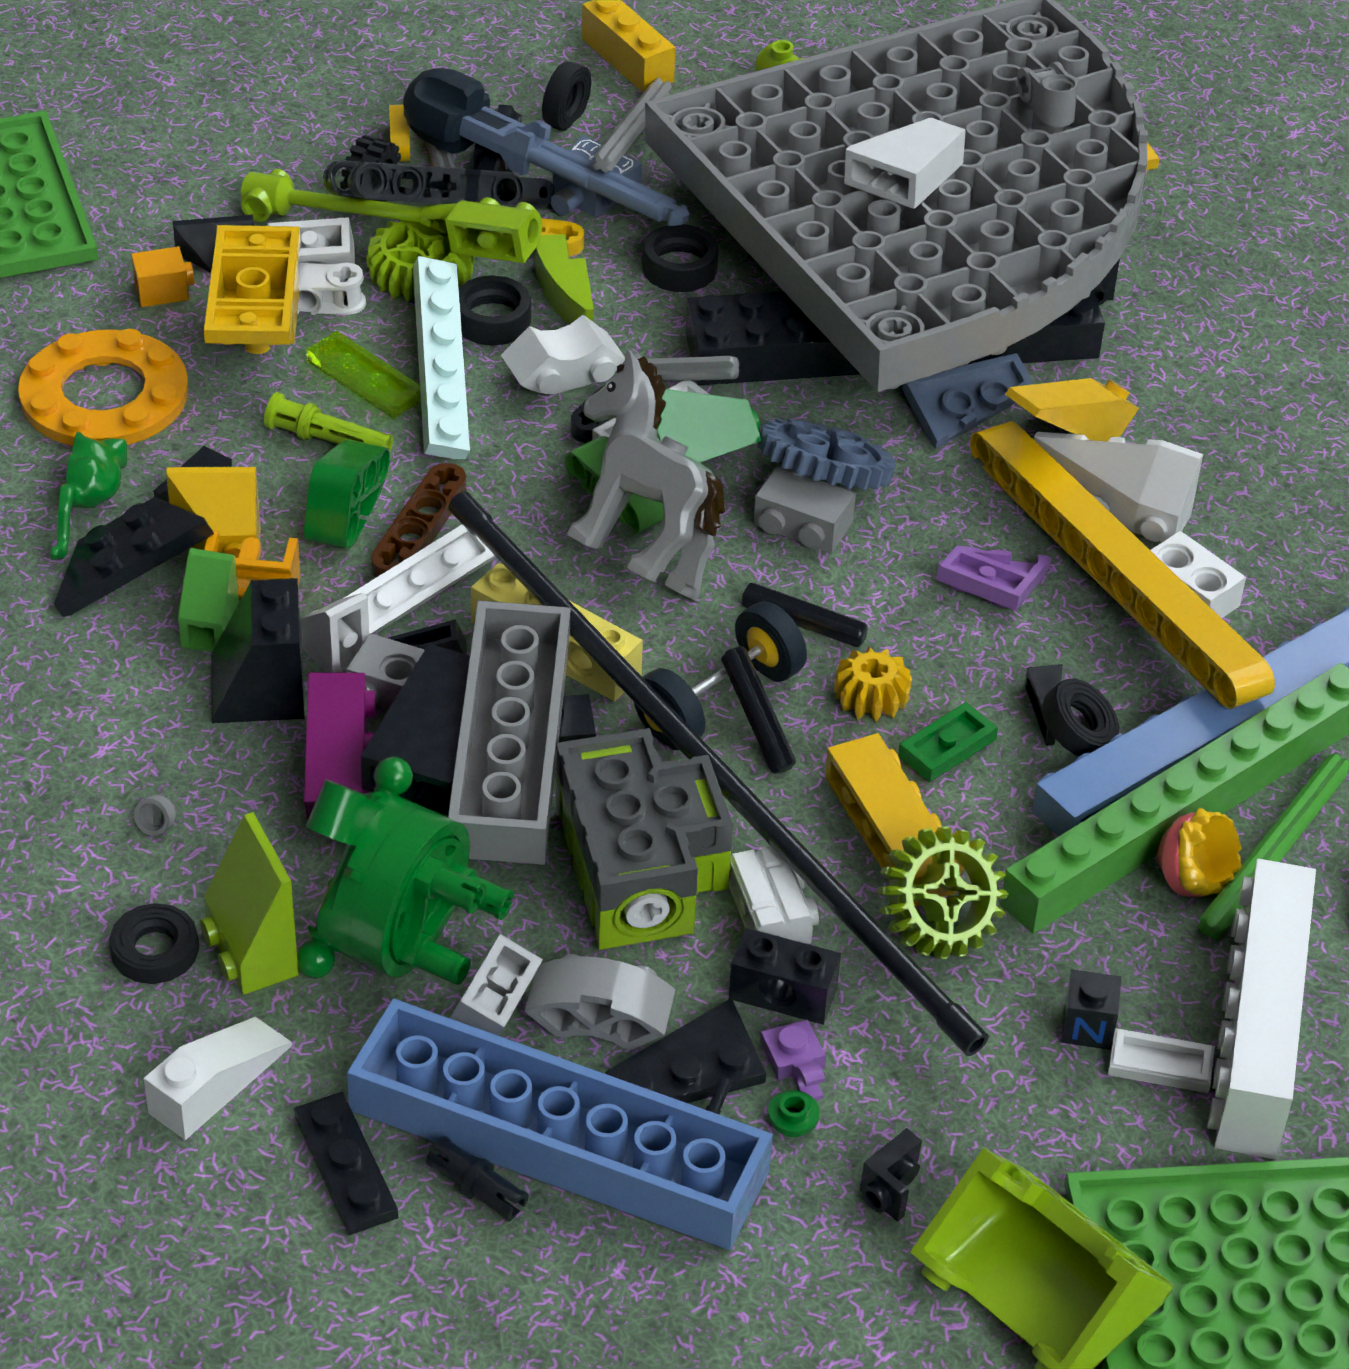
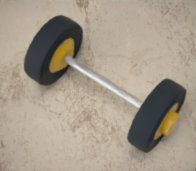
M762 601L748 607L737 617L735 635L738 645L743 646L747 650L754 668L765 677L774 682H782L797 674L804 667L807 660L804 638L796 623L782 608L771 602ZM665 668L650 671L643 678L701 737L705 731V716L697 696L727 677L728 674L725 668H722L692 689L678 674ZM634 703L636 712L644 727L650 728L652 735L670 749L679 750Z

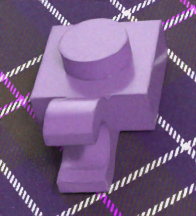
M808 1019L761 1031L760 1042L777 1079L792 1076L799 1091L809 1094L815 1100L824 1099L819 1083L825 1082L822 1068H825L826 1055Z

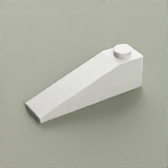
M1037 432L1035 434L1034 440L1091 495L1103 498L1104 502L1108 503L1111 509L1110 513L1127 529L1153 542H1164L1177 532H1182L1192 513L1203 454L1163 440L1148 439L1146 444L1126 443L1125 438L1111 437L1108 442L1091 441L1085 435L1051 432Z

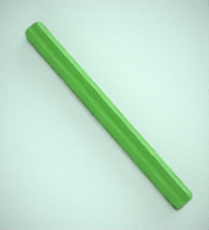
M1337 753L1327 756L1244 861L1241 869L1234 874V879L1225 885L1202 914L1198 924L1200 933L1214 940L1222 937L1233 922L1235 909H1243L1245 907L1238 905L1243 876L1253 877L1257 858L1275 862L1282 860L1348 775L1349 761L1347 759L1341 758Z

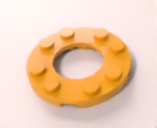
M136 329L94 330L78 334H64L59 337L58 341L39 351L25 366L20 376L18 391L21 409L27 421L38 432L52 440L73 446L76 432H81L84 436L96 441L107 438L125 439L127 445L159 433L180 415L188 398V376L185 365L179 355L168 345L153 337L141 334ZM111 363H119L121 366L133 368L142 375L145 382L143 391L135 400L122 407L109 410H89L74 405L64 396L62 391L64 383L70 375L79 369L83 370L88 365L105 366Z

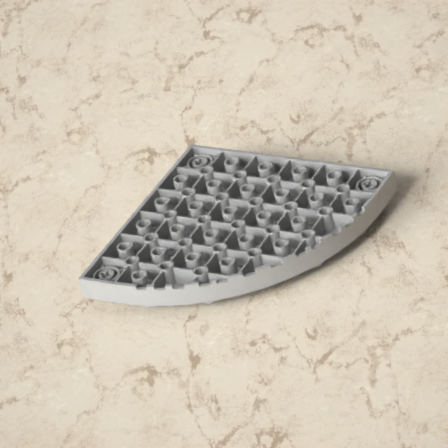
M1015 0L645 102V142L877 392L886 389H896L902 384L926 378L958 366L967 365L971 361L990 354H1002L1008 346L1036 333L1072 309L1082 299L1089 297L1091 291L1100 284L1120 259L1136 228L1143 201L1148 131L1144 128V113L1141 102H1136L1134 87L1131 82H1127L1124 79L1123 68L1118 62H1112L1109 58L1110 51L1055 0ZM1052 62H1060L1064 70L1077 82L1074 122L1063 127H1053L1042 123L1036 113L1020 98L1017 88V72L1019 69L1028 67L1031 70L1046 68ZM930 117L966 129L963 164L915 209L844 184L846 149L850 145Z

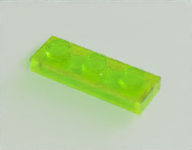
M339 331L333 332L307 348L308 363L392 419H395L421 402L420 385Z

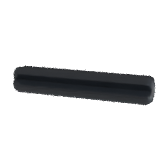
M754 582L749 583L744 590L742 605L746 608L762 601L771 602L782 608L798 627L854 647H860L866 639L868 625L863 621Z
M743 646L727 650L722 656L721 661L771 772L778 774L792 769L796 764V758L747 650Z

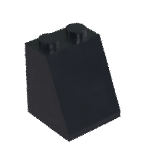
M298 578L250 581L211 654L212 723L305 719Z

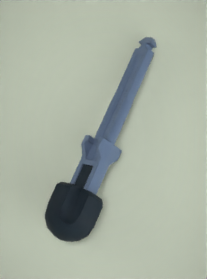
M434 68L423 71L409 84L406 90L403 106L404 116L409 127L427 143L451 154L460 153L475 142L499 153L509 169L520 175L527 174L530 163L655 221L666 220L668 221V226L682 225L689 219L690 213L686 206H676V200L614 171L606 174L601 169L595 171L592 166L593 161L550 142L551 125L540 120L525 125L490 109L489 94L484 92L482 83L459 71L446 68Z

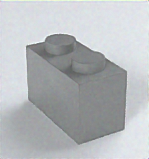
M777 465L755 496L753 525L762 528L769 534H780L799 541L808 548H818L832 553L853 523L856 493L830 485L821 480L814 481L811 477L797 475L790 469H784Z

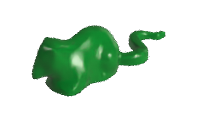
M76 432L73 450L67 466L66 484H62L60 489L57 546L52 547V560H62L67 555L71 507H98L104 501L111 499L120 488L122 479L121 469L127 466V442L125 439L107 438L96 441L84 436L81 432Z

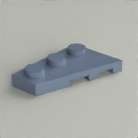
M1015 353L955 367L926 378L903 384L902 391L926 436L934 448L937 449L1015 404V401L1005 395L1009 387L1033 385L1034 382L1018 354Z

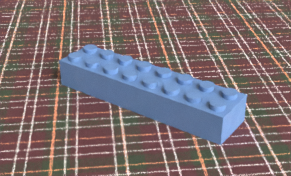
M394 998L347 1072L348 1098L352 1112L433 1142H437L441 1137L446 1136L451 1142L474 1157L485 1158L493 1164L730 1251L770 1171L772 1133Z

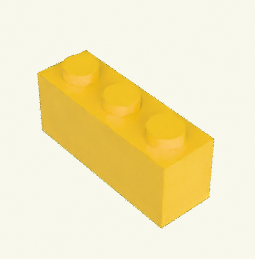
M591 0L582 4L581 39L642 93L656 78H660L663 82H674L676 47L622 0Z

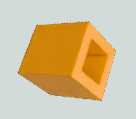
M179 246L131 253L134 284L141 307L189 300L188 286L195 285L191 261L184 262Z

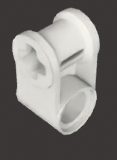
M308 262L298 264L300 293L297 314H299V311L311 312L312 315L317 313L350 315L358 313L365 308L366 298L360 288L364 279L363 271L358 265L347 262L339 264H314ZM346 274L349 275L348 282H346ZM345 296H347V306L344 304Z

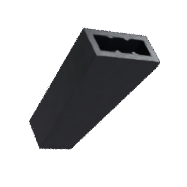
M428 643L361 755V782L363 790L374 792L376 786L374 772L380 761L390 757H399L409 764L413 773L412 784L407 791L399 794V796L432 811L449 815L470 655Z

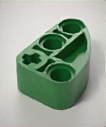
M345 439L317 460L312 469L308 487L304 522V538L307 541L344 549H350L356 543L367 522L365 519H360L359 515L370 516L383 488L390 463L389 448Z

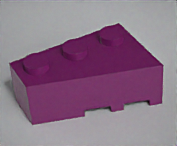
M308 673L304 791L307 819L310 817L325 779L362 794L371 793L362 789L361 755L374 735V732H368L369 718H375L376 694L375 690H367L365 673Z

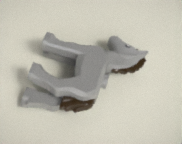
M627 350L625 364L618 365L617 374L612 376L607 384L599 392L590 396L584 404L583 411L585 416L595 422L616 418L604 451L601 476L594 488L590 507L582 518L571 524L567 535L586 546L595 549L602 548L632 493L663 503L664 518L659 534L645 550L633 554L625 567L655 582L659 573H664L671 558L682 548L678 565L668 574L664 585L697 601L700 595L705 565L715 546L713 536H716L717 528L721 527L720 514L725 513L722 482L717 476L713 475L710 469L685 455L688 449L686 445L668 436H664L662 442L659 440L657 432L662 422L661 414L666 406L665 400L662 399L666 387L662 384V376L657 375V367L653 363H648L646 357H642L637 353L633 354L631 350Z

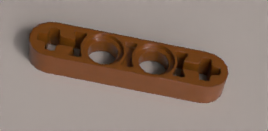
M442 463L429 470L373 551L371 560L372 572L375 578L434 541L452 514L449 511L450 501L458 493L466 491V473L462 467L452 463ZM440 484H446L443 488V493L440 492ZM428 506L439 509L438 512L433 514H424L418 510ZM408 533H413L421 536V538L416 541H404L400 539L402 535ZM396 552L399 553V562H393L396 558Z

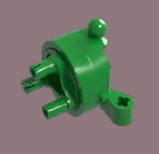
M390 757L380 761L375 768L374 780L376 786L374 792L362 794L325 779L307 821V828L346 844L336 872L328 882L329 888L319 909L316 927L308 925V930L312 937L310 941L302 944L297 951L298 969L309 978L317 979L329 974L335 963L334 950L391 977H401L417 967L455 985H460L469 972L471 959L435 943L447 925L454 908L458 906L470 914L480 909L499 920L504 919L511 909L513 902L510 900L514 898V891L502 888L476 876L477 871L468 867L470 841L466 827L457 821L399 796V794L407 791L413 779V773L409 764L402 758Z

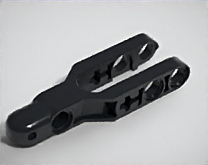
M338 160L330 163L323 175L324 185L332 195L371 200L451 204L462 200L479 203L482 198L489 197L496 200L500 206L516 207L518 203L526 202L535 209H543L551 205V197L555 192L554 184L546 179L519 177L517 174L501 171ZM342 167H346L351 172L347 179L348 188L345 190H341L335 182L336 173ZM374 173L377 179L375 188H373L372 186V177ZM401 179H413V187L400 186ZM501 181L504 190L503 194L499 198L496 189L498 183Z

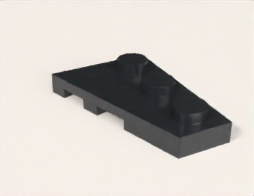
M732 997L605 1072L609 1076L685 1103L712 1097L720 1077H725L732 1081L728 1092L766 1082V1071Z

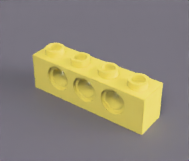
M501 563L496 564L471 586V623L475 624L478 600L541 605ZM571 602L642 676L643 640ZM570 635L566 675L615 702L624 691Z

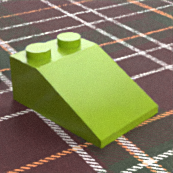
M254 812L243 816L204 895L206 917L200 919V927L209 947L217 945L221 952L218 954V962L227 982L235 980L243 995L299 975L291 879Z

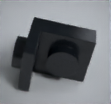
M908 1128L864 1162L860 1191L870 1208L878 1213L885 1211L897 1222L905 1216L909 1194L907 1186L914 1180L920 1170L918 1161L922 1140Z

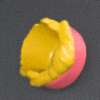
M1198 808L1196 812L1180 816L1167 829L1157 848L1156 858L1168 885L1175 893L1185 897H1203L1220 893L1225 885L1234 879V873L1238 872L1242 866L1239 854L1242 847L1232 819L1220 812H1207L1203 808Z

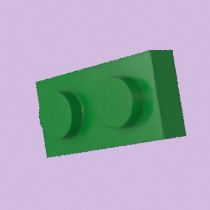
M964 702L899 743L898 757L927 781L932 782L996 741L998 727L970 704Z

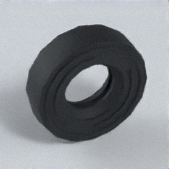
M565 61L553 72L546 86L542 102V116L546 124L558 130H567L582 116L587 107L592 85L591 73L587 67L576 62Z
M1076 678L1065 679L1058 683L1044 697L1042 711L1046 725L1062 747L1076 756L1092 753L1108 744L1112 738L1119 734L1120 727L1117 715L1110 702L1098 689L1086 681ZM1071 706L1082 713L1088 721L1091 730L1084 727L1076 719Z
M158 903L138 906L124 913L114 924L109 938L112 962L119 972L135 982L148 984L168 982L186 973L195 963L200 947L196 925L189 915L175 906ZM153 932L164 933L174 941L172 947L162 954L146 955L140 953L135 948L137 941L142 936Z

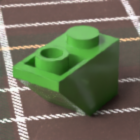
M191 548L187 558L178 614L181 647L213 652L239 604L235 555Z

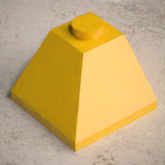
M167 467L166 477L169 503L204 517L212 530L219 532V553L235 555V558H238L242 542L246 538L254 537L260 541L261 526L256 467ZM207 538L190 548L204 550Z

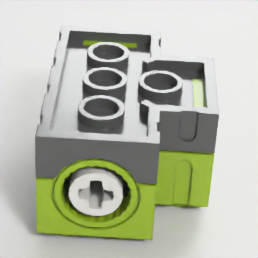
M650 728L556 743L555 808L559 820H562V831L569 854L573 855V867L580 889L584 891L585 906L591 925L595 927V938L599 950L694 934L696 895H698V892L710 890L715 892L729 889L733 823L709 756L703 755L692 757L689 760L661 762L658 751L654 749V739Z

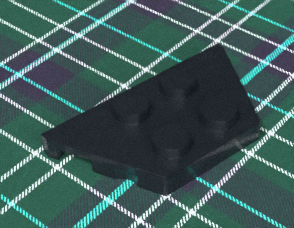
M156 497L145 503L135 504L127 509L122 516L106 525L94 527L85 537L78 540L54 602L55 607L63 617L71 616L210 537L214 532L204 517Z

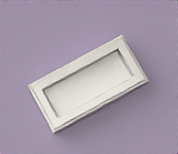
M1115 1028L1108 1075L1209 1093L1215 1046Z

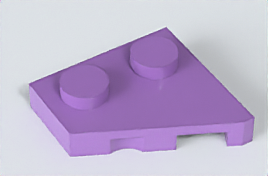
M956 546L939 565L936 580L952 586L955 590L968 592L989 600L996 606L1017 611L1049 570L1051 557L1037 555L1036 563L1011 561V551H985L975 547Z

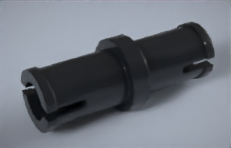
M446 1136L441 1137L433 1147L446 1155L449 1160L440 1154L436 1155L429 1151L426 1164L460 1186V1193L468 1199H472L475 1196L502 1215L508 1222L520 1210L507 1202L505 1197L514 1204L519 1203L525 1207L529 1194L494 1172V1165L485 1158L477 1160L451 1142Z

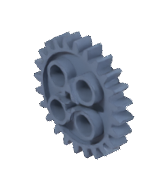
M776 418L775 421L767 420L766 424L763 423L760 433L762 441L758 442L757 448L762 449V455L770 456L769 460L772 462L782 463L781 467L784 469H790L797 475L811 477L814 481L827 480L833 486L839 483L849 489L858 487L867 490V487L878 490L879 486L887 487V484L891 482L896 466V459L891 458V453L882 451V446L870 444L871 440L864 439L856 433L841 430L838 427L831 429L827 428L823 423L819 422L816 425L804 419L802 421L788 418L787 421Z

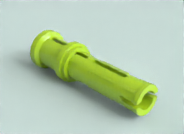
M275 392L271 396L264 414V426L273 430L279 427L297 433V437L303 440L317 437L339 445L345 439L387 447L390 451L393 446L394 437L391 434H385L353 422L323 414L316 404L310 402L306 405L287 400L285 395L279 392Z

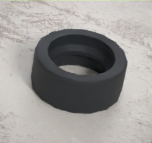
M682 224L676 226L666 225L657 228L647 235L643 244L642 268L644 276L651 284L663 290L692 292L704 288L714 280L717 273L719 251L717 241L709 232L697 226ZM670 252L692 253L701 259L691 263L678 264L668 262L660 258V256Z
M489 275L469 280L459 288L461 331L465 339L482 345H504L514 342L530 326L531 297L529 291L520 282L509 277ZM490 303L503 304L514 309L513 312L506 315L494 317L483 316L471 310L482 304Z

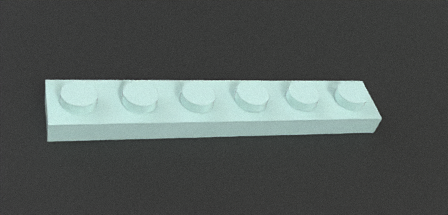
M418 256L413 266L424 454L450 459H466L470 452L457 264Z

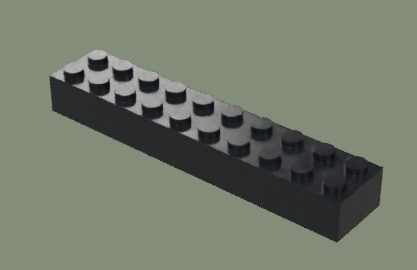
M1093 290L1089 297L1082 299L1072 309L1036 333L1008 346L1004 353L998 355L990 354L968 364L1015 353L1018 354L1022 363L1099 358L1105 321ZM784 291L749 292L720 296L706 295L703 297L687 298L686 337L691 357L731 356L736 357L739 361V375L736 379L696 380L698 386L861 375Z

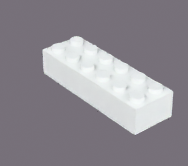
M1257 858L1253 877L1243 876L1238 905L1245 906V910L1235 909L1231 937H1234V942L1239 943V946L1231 945L1226 974H1230L1229 980H1235V983L1226 982L1222 1002V1011L1225 1012V1018L1230 1019V1021H1221L1217 1043L1220 1057L1225 1058V1060L1217 1058L1212 1088L1216 1089L1215 1097L1220 1099L1212 1098L1207 1123L1208 1129L1217 1130L1214 1148L1274 1160L1277 1158L1293 1100L1316 869Z

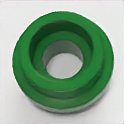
M797 1090L784 1091L777 1094L769 1104V1121L778 1132L785 1136H803L811 1132L819 1121V1106L816 1100L805 1092ZM796 1108L801 1110V1112L792 1113L787 1109Z

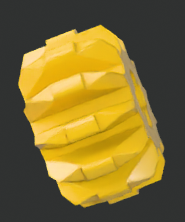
M870 646L865 653L852 650L848 659H841L837 667L834 681L835 698L840 699L842 711L855 708L857 720L863 717L865 713H871L872 718L877 723L881 712L894 719L898 708L905 709L906 703L909 701L912 682L910 669L905 668L903 657H891L888 648L881 653L874 652Z

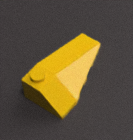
M1092 378L1015 386L1009 387L1005 393L1006 396L1035 417L1073 434L1085 435L1091 441L1108 442L1111 437H1120L1139 410L1136 405L1127 400L1130 392L1111 379L1108 380L1106 385Z

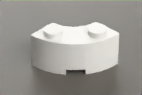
M584 315L580 316L570 325L557 330L541 331L529 326L501 354L521 386L544 394H557L593 383L607 381L615 374L617 366L625 361L624 355L610 335Z

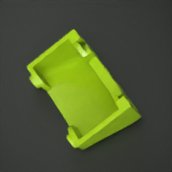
M984 1147L910 1251L912 1255L925 1265L921 1273L929 1281L945 1291H948L951 1285L966 1291L1033 1347L1031 1353L1038 1359L1034 1369H1094L1164 1303L1174 1289V1285L1041 1179L1025 1168Z

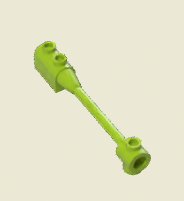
M273 169L269 174L249 172L241 186V208L245 215H253L256 222L266 221L271 214L285 216L290 212L293 205L416 222L447 234L451 252L461 255L525 263L537 247L542 231V221L539 212L526 202L518 203L516 207L500 206L496 200L485 197L479 203L462 200L458 203L418 207L361 198L340 197L332 194L296 190L292 179L281 169Z

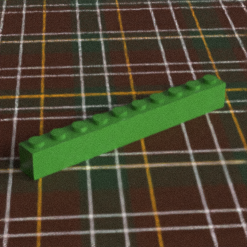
M1340 662L1008 867L1005 871L1006 876L1004 877L1003 890H1006L1009 895L1005 899H1001L1000 905L1034 934L1154 858L1162 836L1180 816L1196 812L1198 808H1203L1207 812H1220L1223 814L1348 735L1349 668Z

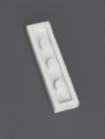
M460 525L346 597L363 593L368 597L369 634H377L492 561L495 555L478 537L472 535L463 525Z

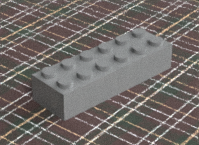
M479 600L477 602L448 818L463 824L468 831L470 841L469 859L545 865L556 770V743H559L569 652L571 608Z

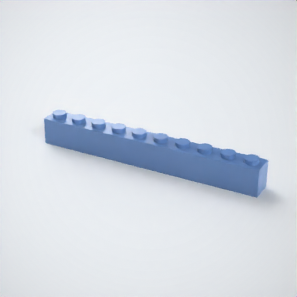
M1349 606L1332 619L1324 623L1315 624L1307 633L1298 638L1283 642L1276 650L1263 657L1270 665L1275 679V688L1270 695L1233 709L1224 707L1206 689L1194 696H1186L1169 710L1160 715L1150 716L1142 725L1126 734L1116 735L1108 744L1092 753H1084L1074 763L1056 773L1051 772L1042 777L1035 788L1032 813L1059 837L1340 662L1349 668Z

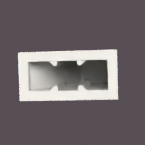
M930 117L850 145L846 149L844 184L915 209L963 164L966 129Z

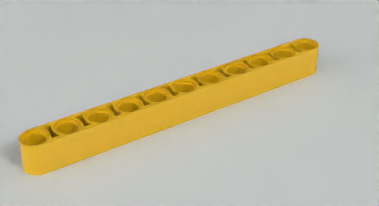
M1008 421L971 435L970 449L972 456L980 458L985 464L982 467L990 477L1224 707L1233 709L1273 693L1275 679L1267 661L1017 423Z

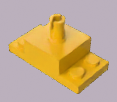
M217 225L204 324L205 343L224 345L245 344L247 352L252 354L267 352L271 348L269 345H290L295 343L300 293L298 271L301 242L300 227Z

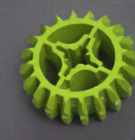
M402 220L398 223L387 221L386 228L376 229V235L370 238L366 264L367 268H369L372 284L379 285L380 292L389 291L392 299L403 294L407 303H409L415 297L413 266L418 256L457 264L458 288L472 278L475 256L452 253L447 234L423 226L421 223Z
M949 826L938 827L935 833L930 828L921 829L918 832V839L913 836L905 837L902 840L904 851L897 849L892 850L888 854L895 867H883L879 871L884 878L890 880L889 886H881L876 891L881 896L889 897V904L883 905L879 912L882 915L893 914L895 917L887 929L891 933L903 931L900 944L904 947H912L916 944V953L921 956H929L933 951L936 959H947L950 953L955 957H963L968 953V946L972 949L981 948L984 945L981 934L994 935L997 932L990 919L1002 918L1006 914L1002 908L996 906L997 899H1005L1009 895L1006 890H997L996 881H1001L1006 874L1003 871H992L991 869L998 856L994 853L982 855L985 841L973 839L969 842L968 831L956 830L953 834ZM932 856V864L927 865V874L924 880L919 884H913L919 867L927 858ZM959 863L966 870L970 878L971 885L967 884L961 878L959 873ZM940 887L947 889V891L958 892L959 895L947 896L945 898L939 897L938 894H928L926 890L938 889ZM913 900L923 905L926 910L927 922H931V927L919 916ZM967 901H972L965 919L953 929V922L958 921L961 906Z

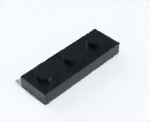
M343 1091L294 1107L295 1119L348 1235L398 1219V1207Z

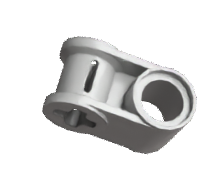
M1052 62L1048 67L1031 70L1028 67L1018 70L1017 88L1020 98L1036 113L1042 123L1053 127H1063L1074 122L1077 82L1064 70L1060 62Z

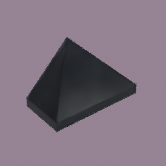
M253 215L173 221L175 247H180L183 259L191 261V263L211 272L217 225L254 226Z

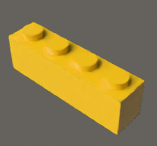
M879 733L828 747L825 778L881 868L895 867L888 854L892 850L897 849L904 851L902 840L905 837L913 836L918 839L919 830L930 828L935 833L938 827H942L935 813L930 814L923 803L917 784L914 781H909L901 769V763L895 750L888 749ZM932 856L927 858L919 867L913 884H919L924 880L927 874V865L932 864ZM959 863V873L961 876L965 869ZM940 887L938 889L926 890L928 894H938L939 897L958 893L947 891V889ZM913 900L915 906L921 904L918 901Z

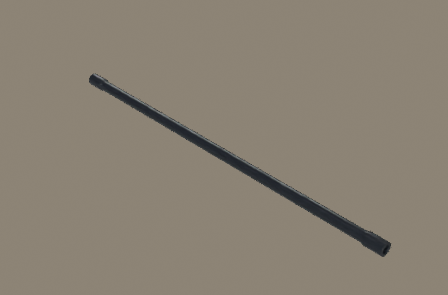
M466 491L455 495L449 503V511L472 535L482 541L541 605L571 608L570 635L688 760L696 756H709L725 799L936 1020L938 1027L966 1056H972L980 1051L987 1043L989 1035L959 1004L954 1003L493 522L492 516L476 499Z

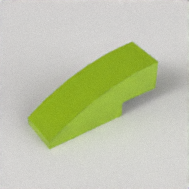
M565 234L541 235L539 243L533 251V265L537 281L544 296L555 312L568 325L582 315L594 322V307L586 259H569Z

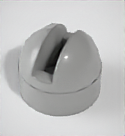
M162 795L147 797L137 804L134 811V819L138 828L151 836L160 835L168 830L175 822L177 816L175 804L170 798ZM162 810V824H154Z

